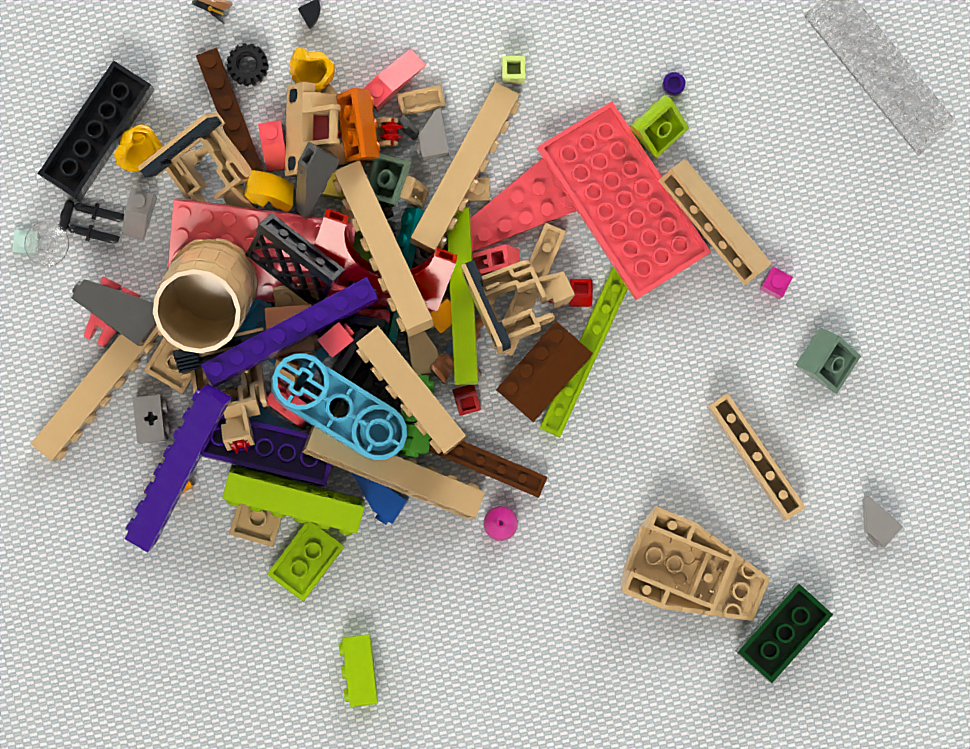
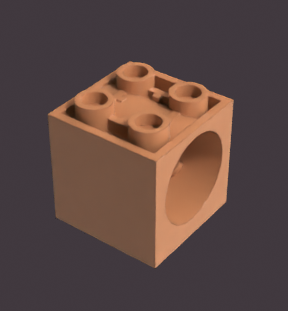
M311 304L265 308L266 330L311 307ZM319 333L272 357V359L286 358L293 354L306 353L308 355H318L317 349H321V344L318 342L320 338Z

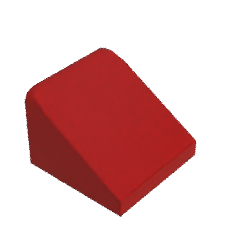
M570 279V285L575 296L569 302V306L592 307V279Z
M466 385L452 390L459 416L481 410L474 385Z

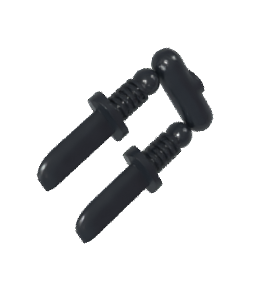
M67 200L61 211L58 227L61 231L68 229L70 233L86 236L85 241L88 242L92 238L107 243H117L120 236L94 230V225H89V228H83L74 224L69 226L74 208L76 211L92 215L91 219L96 220V217L122 222L124 214L99 208V203H95L94 207L82 203L74 205L73 200Z

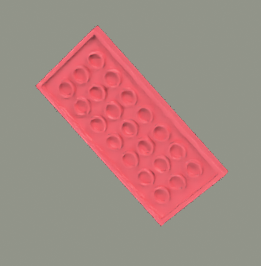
M612 101L536 148L635 301L711 253L689 217L658 181L662 176Z
M175 198L173 201L168 268L180 249L191 241L198 239H225L242 248L246 253L258 232L259 224L271 213L314 245L323 218L309 216L308 219H305L299 214ZM347 221L348 237L354 248L356 232L351 221ZM264 236L266 243H272ZM274 248L268 249L271 257H277ZM262 249L254 250L259 256L264 257ZM282 250L284 257H290ZM252 261L257 278V294L255 299L275 302L273 288L285 285ZM274 263L275 268L282 271L280 263ZM287 263L289 271H295L293 263ZM300 264L302 271H309ZM292 277L295 284H300L298 277ZM305 277L306 283L312 282L311 277ZM319 279L320 285H327ZM337 279L335 284L350 286V280Z

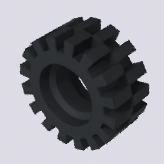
M242 43L243 46L239 47L237 45L234 51L231 50L229 52L230 56L227 57L228 63L226 64L232 79L238 84H244L247 87L251 84L255 86L257 82L261 83L263 81L262 78L264 76L266 77L267 70H269L268 60L260 47H256L251 43L250 45ZM242 58H254L256 61L255 70L251 73L242 72L239 69V63Z

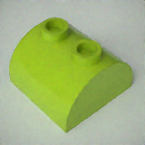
M664 95L657 102H654L641 117L636 118L630 129L644 148L655 158H658L689 129V126L673 100Z

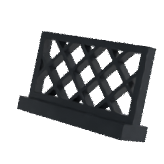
M271 213L259 224L258 232L245 255L305 302L311 304V306L326 299L345 269ZM264 236L272 243H266ZM274 248L277 257H271L268 249ZM262 249L264 257L259 256L254 250ZM282 250L290 257H284ZM274 263H280L282 271L277 270ZM287 263H293L295 271H289ZM300 264L309 271H302ZM292 277H298L300 285L295 284ZM305 277H311L314 285H307ZM319 279L327 285H320ZM310 291H316L319 298L318 301L311 296Z
M362 327L361 329L356 328L355 334L352 335L354 341L341 352L332 367L333 371L349 381L353 379L363 362L356 352L359 349L356 343L369 332ZM335 398L330 402L329 410L331 414L341 398Z

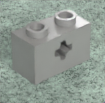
M160 394L133 397L137 443L168 441L167 436L171 435L170 423L165 420V413H168L167 399H163V396ZM151 413L158 417V420L154 421V425L147 421V418L151 417Z

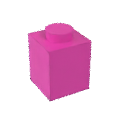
M773 266L763 281L760 290L780 300L784 296L793 277Z

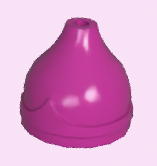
M497 506L487 512L483 526L490 538L496 541H504L510 539L515 534L518 528V520L516 514L511 509L505 506Z

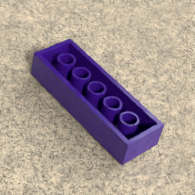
M224 414L201 456L325 487L327 486L332 465L302 453L309 434L252 420L249 421L255 445L248 446V451L244 448H239L238 454H236L235 450L227 451L223 443L221 425L226 424Z

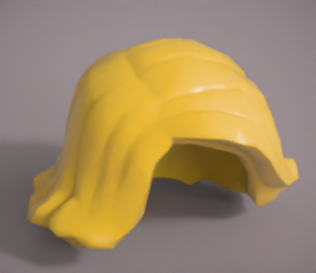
M296 48L293 55H291L289 72L295 84L300 82L315 83V92L321 93L333 80L335 64L323 52H308L304 48Z
M138 124L122 133L119 146L114 153L115 162L125 171L139 172L138 166L163 146L148 125Z

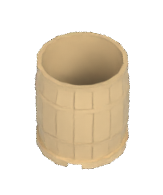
M198 239L191 241L177 252L158 285L153 306V315L157 328L169 343L183 351L205 353L218 350L237 333L257 294L255 266L252 260L245 255L246 253L242 248L225 239Z

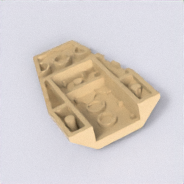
M655 506L640 525L624 565L621 592L665 610L754 621L770 578L703 529L698 523Z

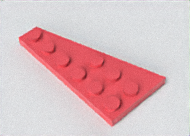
M543 158L470 218L472 253L577 211Z

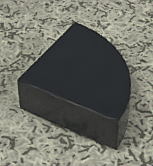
M312 0L298 8L309 29L319 19L321 11L319 0Z

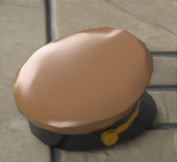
M192 0L191 3L208 11L223 24H225L223 19L224 12L233 5L232 1Z

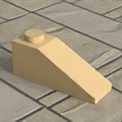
M425 331L411 337L407 335L412 369L417 375H432L433 372L429 369L431 364L443 354H438L437 348Z

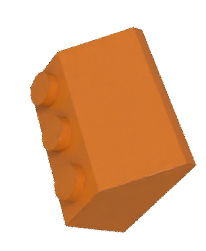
M351 88L336 95L337 105H341V111L338 112L345 163H352L358 160L360 162L371 161L379 158L380 144L376 139L377 122L373 117L374 99L370 95V89Z

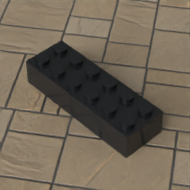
M113 60L37 174L81 202L119 145L122 133L129 130L155 91L153 86Z

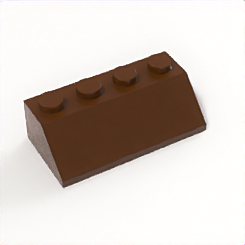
M555 321L496 390L534 423L591 358L593 353L561 324Z

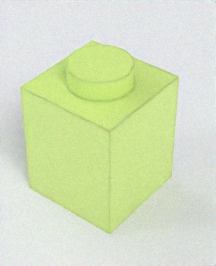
M502 56V84H525V56Z

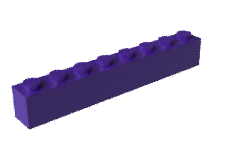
M366 277L201 364L211 385L217 387L378 302L379 299Z
M210 384L196 390L191 399L194 401V404L191 408H187L182 416L184 420L182 427L178 426L172 436L175 439L173 445H168L163 454V457H165L163 464L159 463L153 473L156 476L154 482L150 481L144 491L146 494L145 499H141L135 508V512H137L135 519L132 517L125 528L128 531L124 538L125 540L147 553L156 545L232 397Z

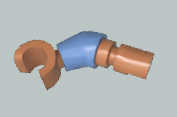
M479 317L476 318L477 340L481 337L478 331L484 326L483 320ZM453 338L447 343L443 355L439 356L429 368L443 384L454 372Z

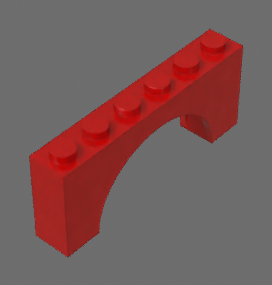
M327 208L314 246L345 269L338 279H348L356 283L367 277L373 289H376L380 294L389 295L387 290L383 292L378 279L381 276L378 270L374 272L370 263L363 259L353 248L347 233L349 216ZM437 247L427 261L410 269L427 309L435 311L439 309L458 256Z

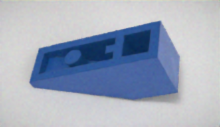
M352 473L371 509L377 514L375 518L385 525L388 522L393 524L408 501L388 487Z

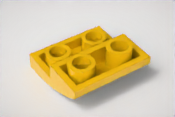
M252 170V174L248 176L249 179L245 183L244 196L251 203L262 207L269 201L276 209H282L288 213L293 207L294 184L277 175Z

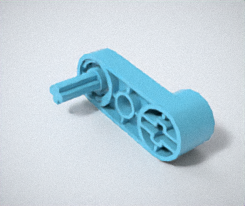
M306 353L293 354L284 358L274 369L271 377V391L275 400L285 409L359 455L371 460H386L395 456L403 448L407 438V426L402 415L393 407L325 366L316 357ZM292 361L309 363L307 368L301 367L299 370L288 365ZM312 366L317 369L321 377V385L312 380L314 376L310 371ZM281 368L296 378L301 374L305 375L307 378L304 383L320 392L318 397L303 387L299 391H295L292 388L295 382L280 374ZM278 380L288 386L286 391L290 396L287 400L279 391ZM303 395L313 402L307 405H296L291 403L293 397L299 398ZM335 398H341L347 402L348 412L343 418L334 417L329 410L330 402Z

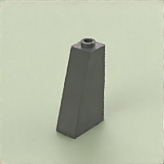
M86 279L82 282L78 281L72 289L74 294L71 299L137 346H143L157 326L153 315L154 302Z

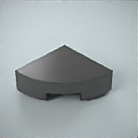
M403 115L398 120V125L403 126L401 130L412 140H416L419 135L418 129Z

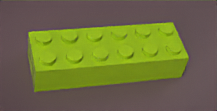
M233 464L231 465L222 497L229 505H247L250 510L262 512V510L271 511L273 516L285 518V515L294 517V521L307 524V521L317 523L316 526L328 530L330 527L339 529L338 532L345 535L358 533L365 507L364 498Z

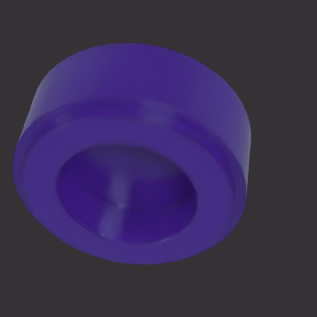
M672 72L665 76L662 85L668 95L677 96L683 92L686 82L680 73Z

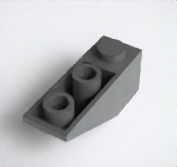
M308 142L298 160L295 210L305 219H308L310 213L314 211L317 200L321 193L325 191L327 182L332 173L336 171L340 160L331 151L311 142Z

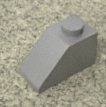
M441 108L434 111L418 135L419 142H415L417 156L422 155L423 161L449 156Z
M131 188L124 213L122 234L140 240L145 239L157 201V197L153 193Z
M865 496L862 499L864 532L868 535L866 539L875 547L879 545L886 547L903 526L870 496Z

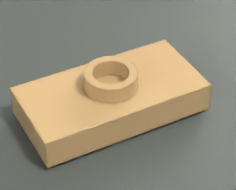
M441 85L397 94L402 116L446 108Z
M407 175L400 197L415 208L423 210L430 188L416 178Z

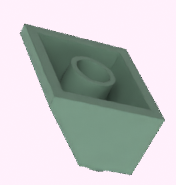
M380 153L379 158L372 161L367 178L379 204L389 207L397 205L412 162Z
M820 327L800 356L796 366L806 375L837 394L861 358V355L840 336Z

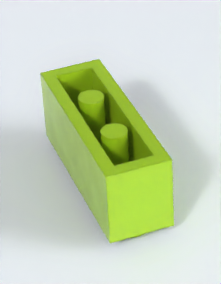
M371 634L343 637L342 642L339 643V654L344 656L345 665L341 666L342 679H347L348 687L344 689L345 702H349L350 707L378 704Z

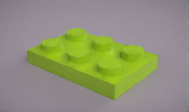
M307 521V524L303 525L267 575L304 602L345 546L317 527L313 522Z

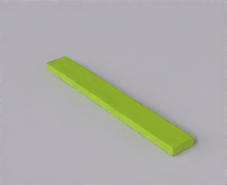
M465 208L463 212H458L455 217L458 219L453 231L448 230V252L458 255L450 278L456 386L479 384L475 303L461 271L462 264L473 260L469 208Z
M614 267L579 340L593 355L551 402L539 428L559 438L563 433L628 290Z

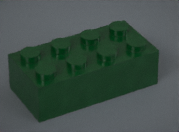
M795 583L739 645L735 652L768 682L773 683L834 614L803 586Z

